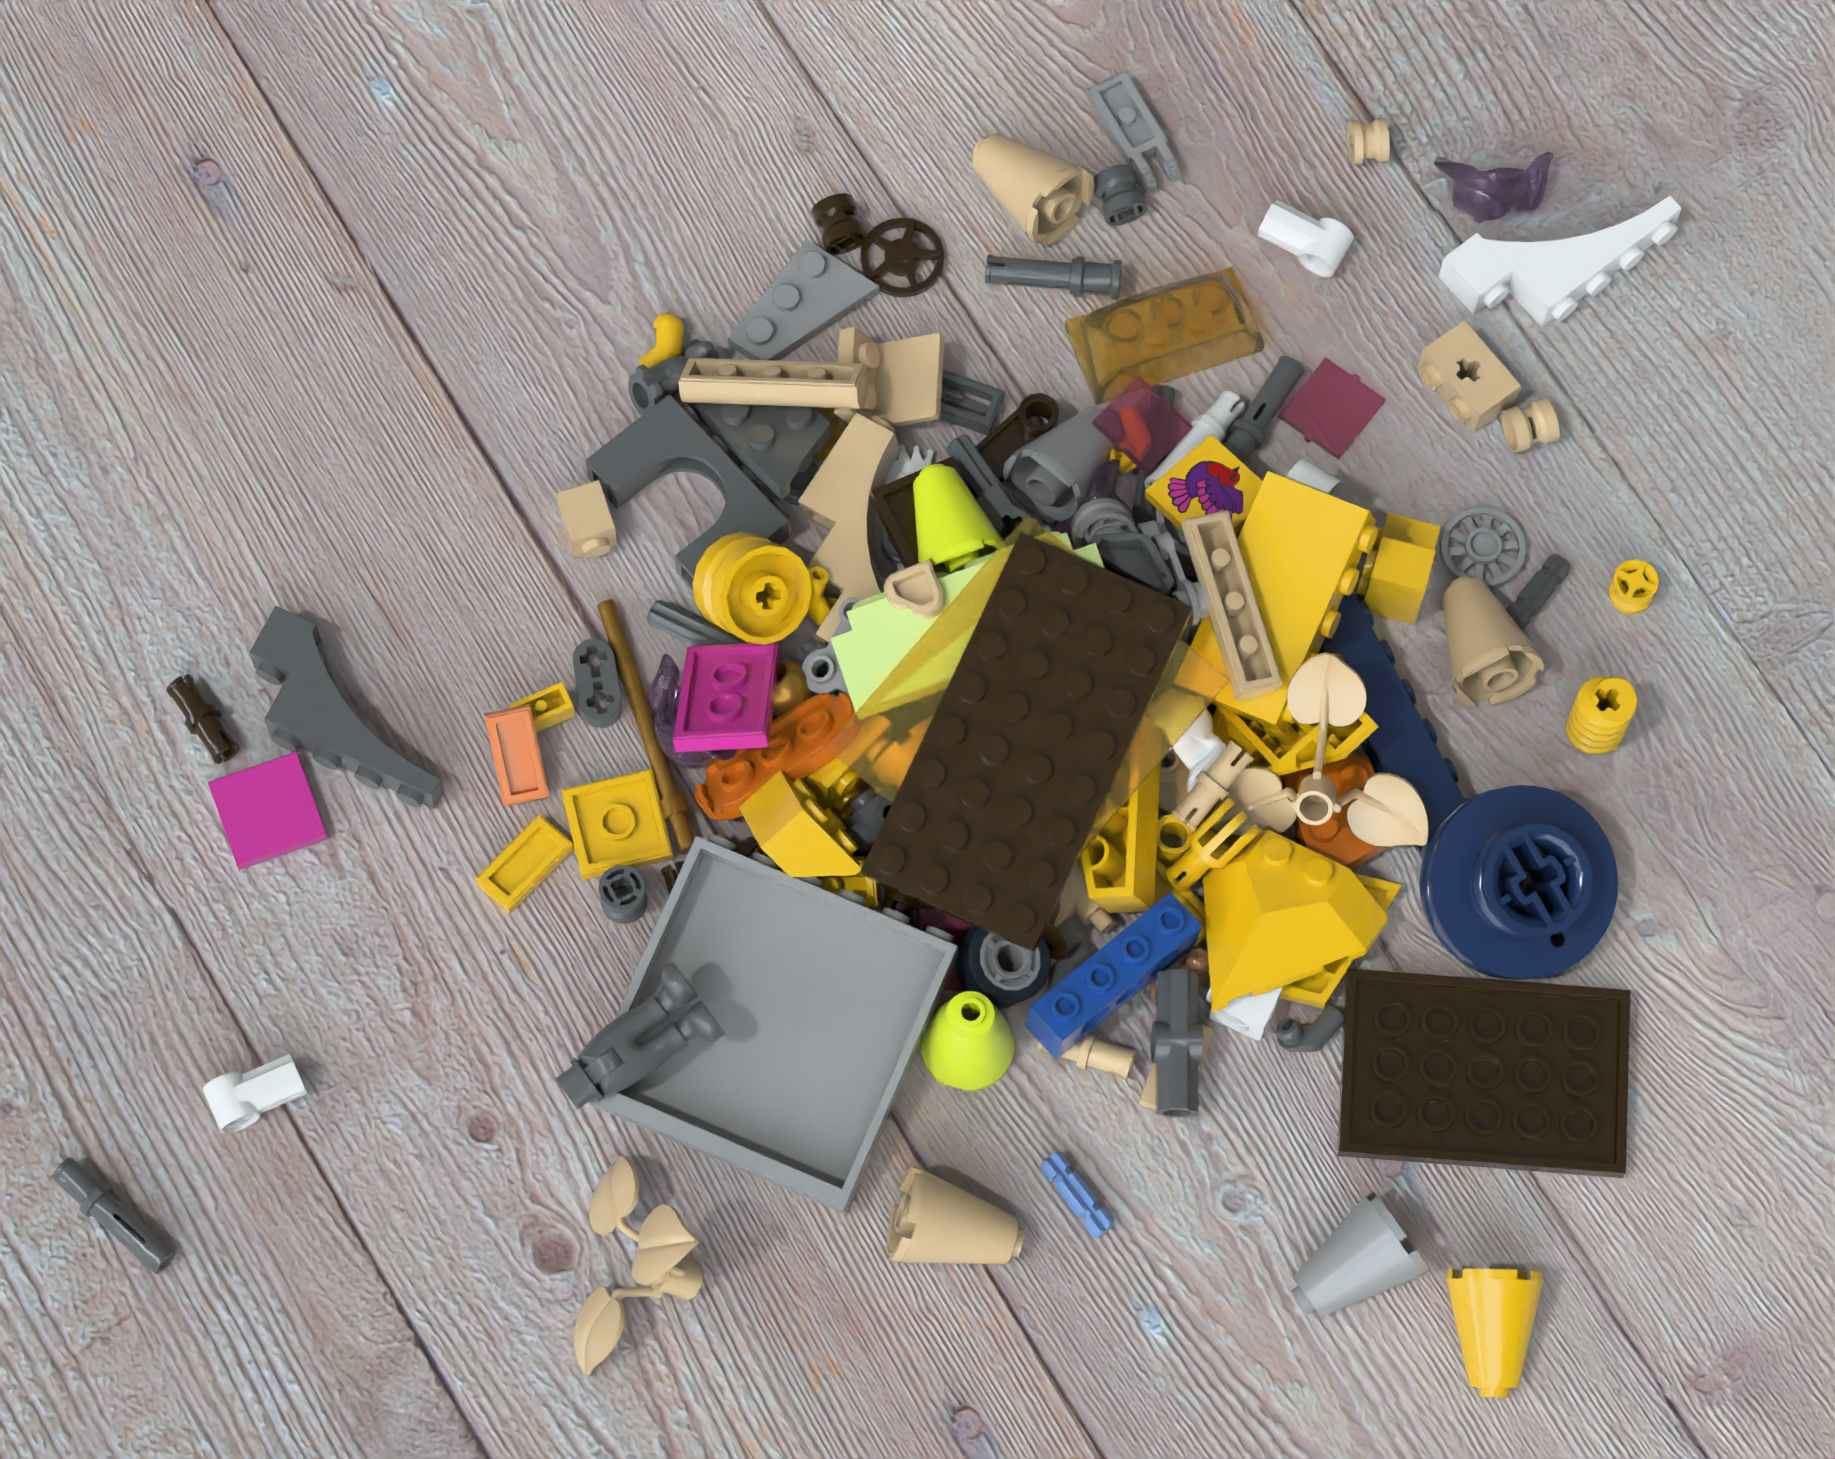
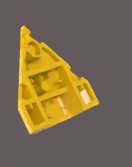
M1216 707L1212 718L1213 733L1226 746L1232 740L1242 750L1252 756L1254 760L1247 767L1267 768L1278 776L1314 767L1319 723L1302 724L1295 721L1293 724L1288 723L1284 733L1221 707ZM1364 711L1350 725L1340 727L1328 723L1323 764L1346 758L1379 726Z
M1269 829L1261 830L1224 868H1210L1202 875L1212 1013L1229 1007V1001L1249 993L1256 997L1322 972L1323 966L1345 957L1351 961L1366 955L1388 924V915L1350 868ZM1230 836L1224 841L1228 849L1233 846L1240 836Z

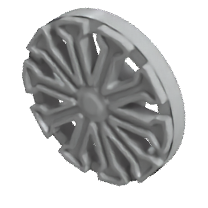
M1472 507L1459 512L1447 523L1440 540L1439 553L1442 563L1454 580L1469 576L1465 572L1475 564L1474 576L1471 578H1479L1485 582L1489 589H1495L1504 586L1519 572L1526 555V542L1519 525L1506 513L1491 507ZM1479 516V519L1482 521L1481 528H1476L1472 518ZM1497 520L1501 522V526L1494 531L1490 529L1491 522ZM1457 525L1463 526L1468 536L1457 531L1455 527ZM1506 534H1513L1515 537L1514 540H1501ZM1448 541H1454L1462 546L1450 547L1448 546ZM1514 551L1517 553V557L1512 558L1504 554V552ZM1466 557L1458 565H1455L1452 561L1453 558ZM1497 563L1508 568L1509 571L1505 574L1502 573ZM1484 566H1486L1492 579L1483 578Z

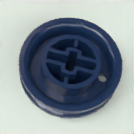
M1517 785L1498 788L1474 795L1460 803L1443 818L1434 830L1425 848L1420 869L1419 884L1422 906L1426 919L1438 941L1455 959L1468 968L1499 979L1519 980L1551 976L1578 963L1594 949L1606 932L1616 907L1618 895V873L1615 857L1600 825L1589 812L1571 798L1559 792L1538 786ZM1536 846H1538L1542 850V852L1545 854L1544 856L1540 854ZM1527 871L1530 875L1531 882L1522 886L1525 891V893H1522L1518 885V882L1527 878V875L1524 872ZM1559 932L1563 937V942L1559 947H1555L1550 942V936Z

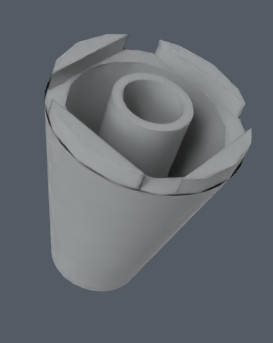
M1088 407L1011 454L1004 463L1003 477L1005 481L1010 477L1015 487L1013 493L1027 512L1035 514L1041 519L1042 523L1052 525L1055 520L1064 521L1062 526L1071 524L1074 514L1088 501L1110 458L1112 448H1115L1120 439L1121 433L1117 419L1106 409Z
M1372 1191L1359 1202L1296 1273L1293 1279L1298 1286L1291 1290V1292L1307 1315L1316 1309L1318 1314L1323 1317L1422 1276L1430 1269L1417 1249L1414 1250L1407 1235L1375 1192Z

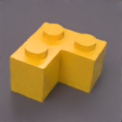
M1387 513L1383 528L1378 527L1375 543L1370 552L1367 553L1357 589L1358 594L1365 595L1364 601L1372 614L1412 625L1415 624L1428 583L1441 526Z

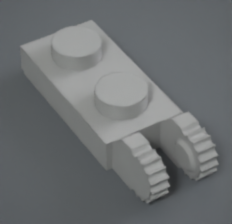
M1124 71L1086 89V98L1126 164L1131 165L1137 181L1145 192L1148 193L1157 188L1154 173L1145 161V158L1153 154L1156 155L1159 166L1170 181L1180 178L1181 171L1171 150L1167 146L1168 139L1127 72Z

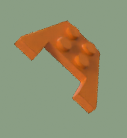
M1348 755L1342 760L1323 764L1322 775L1330 778L1335 784L1337 790L1336 798L1341 797L1352 789L1364 791L1366 781L1375 774L1369 756ZM1314 767L1279 776L1282 782V789L1293 788L1298 794L1300 783L1307 776L1313 775ZM1354 799L1343 805L1340 812L1333 811L1330 819L1320 825L1307 824L1296 816L1294 825L1302 846L1351 870L1390 848L1366 843L1357 838L1351 831L1347 820V812L1350 803Z

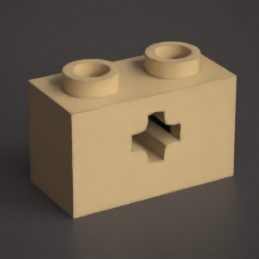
M1465 320L1422 349L1417 366L1421 380L1430 390H1437L1447 402V408L1451 416L1458 423H1465L1473 433L1501 415L1503 410L1509 409L1516 404L1521 385Z

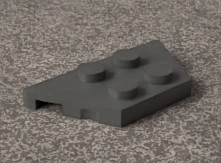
M686 403L694 410L699 420L713 434L717 435L780 499L786 497L791 491L790 482L797 472L804 473L813 462L814 454L822 450L832 437L831 423L814 407Z

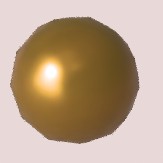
M786 659L779 661L773 715L778 717L814 696V692L808 689L807 678L802 669V664Z

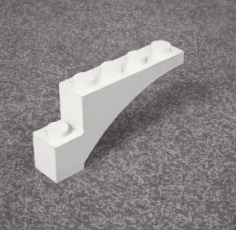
M1668 196L1647 211L1618 225L1591 234L1561 240L1537 242L1496 241L1483 239L1476 233L1443 258L1438 277L1473 315L1484 306H1487L1489 309L1495 307L1510 293L1541 327H1544L1554 318L1560 322L1568 317L1577 307V301L1587 293L1595 296L1601 292L1611 281L1610 276L1620 268L1628 271L1634 267L1644 256L1645 253L1643 251L1653 243L1661 246L1667 242L1678 229L1676 222L1682 208L1671 196Z

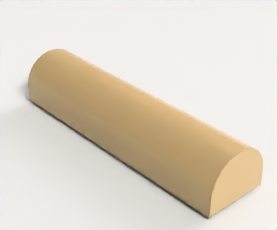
M690 358L678 380L680 398L684 403L862 409L867 393L866 365L859 363Z
M1227 510L1186 518L1181 523V528L1197 579L1206 594L1209 617L1235 699L1237 701H1248L1271 694L1283 685V681L1229 512Z

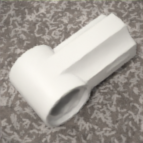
M1279 200L1271 204L1258 231L1259 237L1295 254L1307 270L1321 277H1332L1354 240L1351 230L1341 222L1326 217L1318 221Z
M290 1054L244 1074L241 1071L223 1074L211 1080L203 1087L205 1097L220 1132L223 1134L245 1129L257 1122L261 1113L307 1094Z

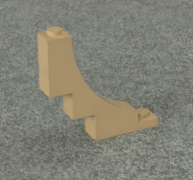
M857 412L798 500L806 519L830 531L806 567L807 570L813 566L824 568L829 574V581L825 590L839 597L815 634L818 641L825 647H827L831 640L830 638H832L841 622L839 608L843 601L852 597L863 600L882 593L874 561L873 533L876 509L869 496L872 490L884 485L888 473L901 449L894 433L895 429L888 422L877 416H872L871 419H868ZM945 691L933 694L924 700H916L915 702L936 712Z

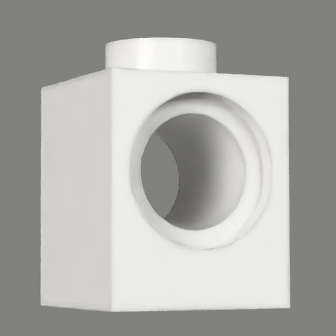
M1211 987L1205 998V1001L1211 1003ZM1283 987L1256 997L1249 993L1229 1001V1007L1213 1013L1210 1010L1208 1019L1260 1041L1278 1003Z

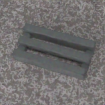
M943 370L942 385L985 399L991 403L987 406L964 398L963 395L955 392L942 390L941 402L983 416L984 418L941 403L939 419L984 435H989L992 430V424L998 415L999 407L1004 400L1005 391Z

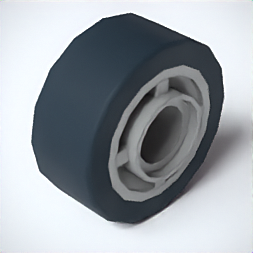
M973 926L961 938L958 946L960 953L956 960V973L965 991H975L983 994L997 1008H1008L1034 997L1045 985L1051 969L1050 950L1043 935L1035 953ZM998 952L1006 956L1009 962L1008 972L1000 967L997 961Z

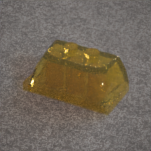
M1233 267L1156 287L1065 321V331L1096 405L1264 350L1265 345Z

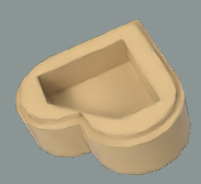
M930 559L897 571L885 581V596L890 605L896 609H910L918 618L927 620L938 616L944 608V595Z

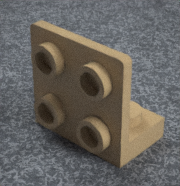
M856 327L840 329L837 363H859L866 365L867 393L862 409L834 408V414L847 423H850L856 412L868 419H871L872 416H877L888 422L892 427L939 419L941 413L944 337L939 333H933L878 344Z

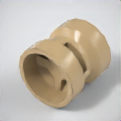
M1547 398L1532 401L1530 406L1525 409L1513 407L1501 412L1503 433L1513 453L1530 449L1532 443L1541 442L1542 444H1548L1560 438L1557 415L1553 405Z

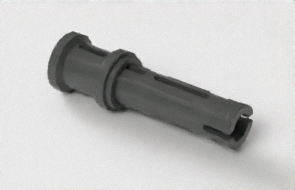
M987 255L985 284L997 283L1068 289L1069 294H1074V297H1081L1083 293L1110 295L1111 300H1118L1122 260H1115L1113 264L1086 262L1084 257L1077 256V259L1072 258L1071 263Z

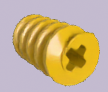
M1600 676L1591 678L1582 685L1566 720L1565 728L1568 740L1576 749L1592 755L1606 754L1617 749L1637 706V696L1634 687L1629 681L1616 676Z

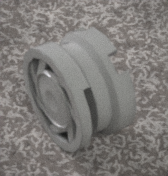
M1111 498L1093 499L1083 504L1074 514L1071 522V537L1076 549L1087 546L1093 535L1123 532L1139 533L1129 509L1120 501Z

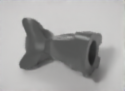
M694 339L686 346L684 357H671L651 367H646L644 364L636 367L635 373L629 378L628 391L638 413L642 416L667 395L670 394L673 397L679 392L678 380L688 359H719L718 352L713 347L712 342H701L698 339Z

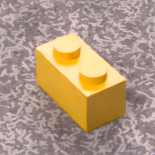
M562 682L509 704V708L530 704L536 733L575 717L574 706Z

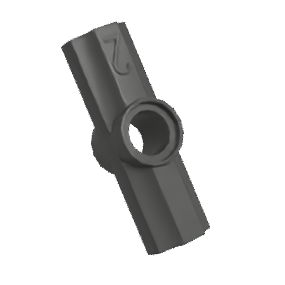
M1188 969L1158 971L1155 981L1156 1021H1153L1150 1046L1151 1062L1156 1064V1114L1169 1118L1196 1116L1199 1106L1198 1065H1201L1203 1055L1202 1023H1198V973Z

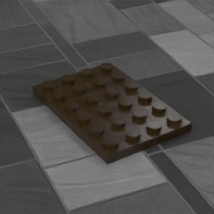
M1347 969L1345 976L1337 1156L1623 1178L1626 1174L1630 990Z

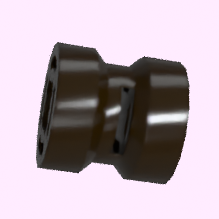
M840 193L828 196L816 203L812 208L811 213L815 224L823 228L822 242L829 254L838 255L850 252L860 247L867 240L868 235L864 224L855 217L857 206L851 194Z

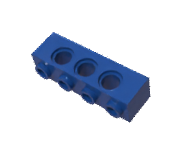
M1171 892L1168 893L1032 1004L1024 1026L1057 1060L1156 978L1158 971H1165L1191 950L1197 942L1202 925Z

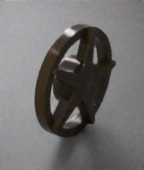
M894 218L878 224L867 234V240L861 247V267L865 277L879 285L880 292L894 297H911L928 290L940 277L944 264L943 246L937 234L926 224L914 218ZM907 228L903 238L892 242L879 236L890 229ZM914 230L924 234L932 242L935 250L919 249L912 241ZM872 242L885 252L884 262L873 272L869 267L867 259ZM937 259L936 266L931 275L923 282L917 284L914 272L918 269L920 261ZM891 272L896 276H905L911 287H894L882 282L878 278Z

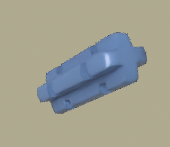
M1058 1151L1046 1158L1041 1164V1171L1051 1183L1056 1182L1057 1187L1055 1189L1077 1218L1083 1217V1225L1091 1236L1097 1238L1110 1230L1114 1223L1112 1216L1104 1206L1101 1208L1098 1206V1198L1078 1172L1070 1170L1071 1163L1065 1155Z

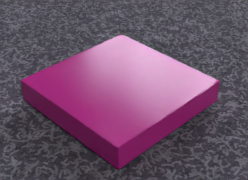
M297 751L208 782L238 870L328 839Z

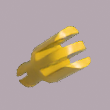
M1227 798L1191 833L1189 837L1191 848L1166 870V877L1170 883L1183 871L1186 872V875L1174 886L1176 889L1188 892L1192 885L1210 868H1224L1261 832V829L1254 824L1228 849L1224 841L1249 817L1243 810L1218 834L1209 830L1235 805L1231 798Z

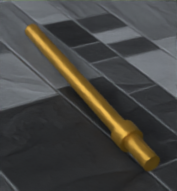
M612 599L600 602L597 608L610 647L614 653L615 662L662 798L659 805L665 822L671 825L680 854H688L695 839L688 820L691 811L686 796L679 793L615 601Z

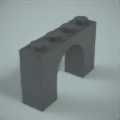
M669 394L586 459L589 480L591 482L600 481L604 496L616 509L620 508L655 479L673 472H691L701 475L710 480L720 490L725 500V506L719 519L707 531L675 555L676 573L693 590L692 584L699 560L706 549L722 536L737 532L753 533L781 545L789 539L788 519H790V516L785 507L776 498L772 497L769 500L758 489L760 484L757 478L746 466L739 468L728 457L730 452L717 435L712 434L710 437L699 426L700 420L694 410L686 403L679 405Z

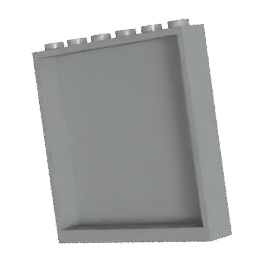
M711 834L707 841L696 836L615 1019L644 1003L643 1001L653 994L656 997L663 987L661 980L662 969L671 962H674L698 997L669 1014L668 1019L654 1026L638 1040V1043L646 1042L661 1032L671 1022H677L699 1001L704 1003L725 1034L714 1042H708L702 1038L688 1040L687 1043L689 1045L681 1051L678 1050L658 1069L636 1084L624 1090L604 1095L600 1102L593 1098L587 1104L846 1215L959 956L958 946L951 943L954 937L943 930L927 926L925 932L909 926L910 918L893 909L884 907L882 913H878L864 907L867 900L855 893L840 889L838 895L821 889L823 881L814 876L790 877L788 874L777 870L779 865L767 856L754 852L750 859L734 852L736 845L722 837Z

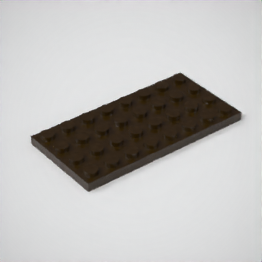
M1020 532L860 871L861 875L1035 953L1193 613V607Z

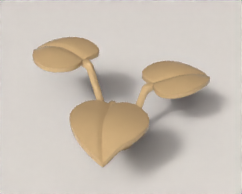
M1327 652L1309 658L1297 669L1291 679L1287 693L1288 707L1296 721L1302 724L1319 723L1313 775L1307 776L1302 780L1297 794L1293 788L1282 789L1280 777L1272 770L1257 766L1246 767L1227 790L1230 793L1227 798H1231L1235 805L1216 825L1211 827L1214 830L1221 831L1243 810L1249 817L1231 835H1244L1254 824L1261 830L1269 829L1280 834L1291 827L1296 820V816L1307 824L1320 825L1330 819L1333 811L1340 812L1343 805L1354 799L1348 807V824L1355 836L1366 843L1383 847L1400 845L1424 846L1427 843L1429 831L1428 816L1423 800L1414 786L1406 779L1391 773H1376L1368 778L1364 791L1352 789L1341 797L1336 798L1337 790L1335 784L1330 778L1322 775L1328 723L1340 727L1352 724L1362 715L1367 700L1366 688L1360 676L1335 654ZM1222 799L1218 800L1216 809L1224 802Z
M619 1156L599 1181L591 1199L589 1220L593 1231L597 1234L606 1236L617 1225L621 1232L639 1244L635 1249L636 1255L632 1264V1277L636 1283L644 1286L650 1284V1287L618 1288L612 1294L608 1287L599 1286L586 1299L575 1323L574 1350L582 1372L591 1376L593 1368L609 1355L621 1336L625 1321V1309L621 1302L622 1299L642 1296L660 1299L663 1293L690 1300L698 1293L703 1281L702 1265L683 1258L699 1244V1240L687 1228L680 1213L674 1207L667 1204L657 1206L647 1216L639 1232L628 1225L625 1217L633 1211L638 1202L639 1179L634 1165L624 1156Z

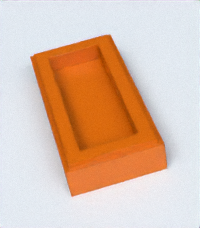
M530 704L485 713L484 717L503 805L507 806L549 797Z

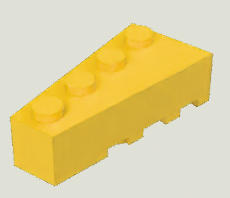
M1145 716L1081 851L1089 898L1109 913L1147 911L1154 906L1162 730L1154 728L1153 723Z

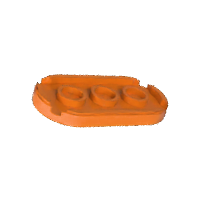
M838 692L839 696L832 697L830 693L815 695L772 721L768 747L728 749L715 758L704 772L707 778L703 785L698 781L695 789V799L709 818L718 821L741 817L743 815L738 807L780 770L794 782L798 778L803 779L840 755L855 740L863 720L859 721L850 695Z

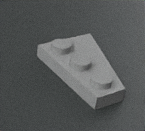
M806 239L729 336L728 346L750 360L778 361L809 341V336L830 322L832 324L836 323L847 315L848 310L863 300L867 302L878 295L879 285Z

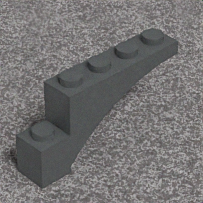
M275 606L249 652L258 676L275 685H280L282 681L284 682L264 718L269 734L272 735L271 739L287 750L296 751L297 747L312 753V757L316 762L329 769L337 770L339 766L355 773L354 777L368 787L378 789L382 785L396 792L395 795L398 799L410 806L420 808L424 804L435 809L443 795L440 778L410 763L385 745L362 723L345 702L326 670L317 648L321 642L317 624Z

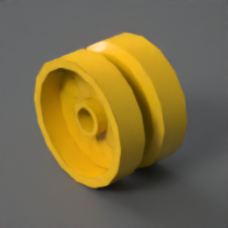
M746 532L722 536L709 546L696 566L692 584L695 603L705 619L745 642L762 645L780 641L797 629L808 612L812 595L810 573L799 556L787 548L771 542L767 538Z

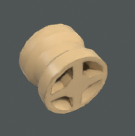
M1376 118L1372 123L1362 124L1359 120L1348 121L1347 143L1352 165L1362 164L1365 159L1373 158L1377 162L1389 161L1390 140L1385 118Z

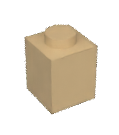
M599 480L555 493L557 510L574 559L581 556L586 558L599 557L607 553L611 547L617 546L615 525Z

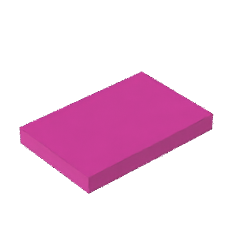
M778 642L766 645L741 643L687 647L673 736L675 752L762 748L769 746L781 655Z

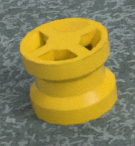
M1639 559L1627 560L1618 566L1608 588L1609 601L1615 609L1621 613L1633 615L1639 614L1649 607L1659 584L1658 574L1653 566Z

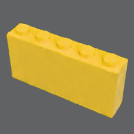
M1267 471L1237 540L1283 685L1266 696L1248 701H1237L1210 617L1201 620L1174 684L1184 693L1194 697H1202L1206 702L1284 733L1287 724H1293L1296 721L1287 703V693L1291 679L1306 660L1319 653L1325 637L1330 639L1334 635L1341 617V613L1337 611L1344 594L1347 596L1351 595L1359 578V570L1356 569L1363 552L1369 553L1375 543L1378 527L1374 526L1376 519L1371 512L1365 508Z

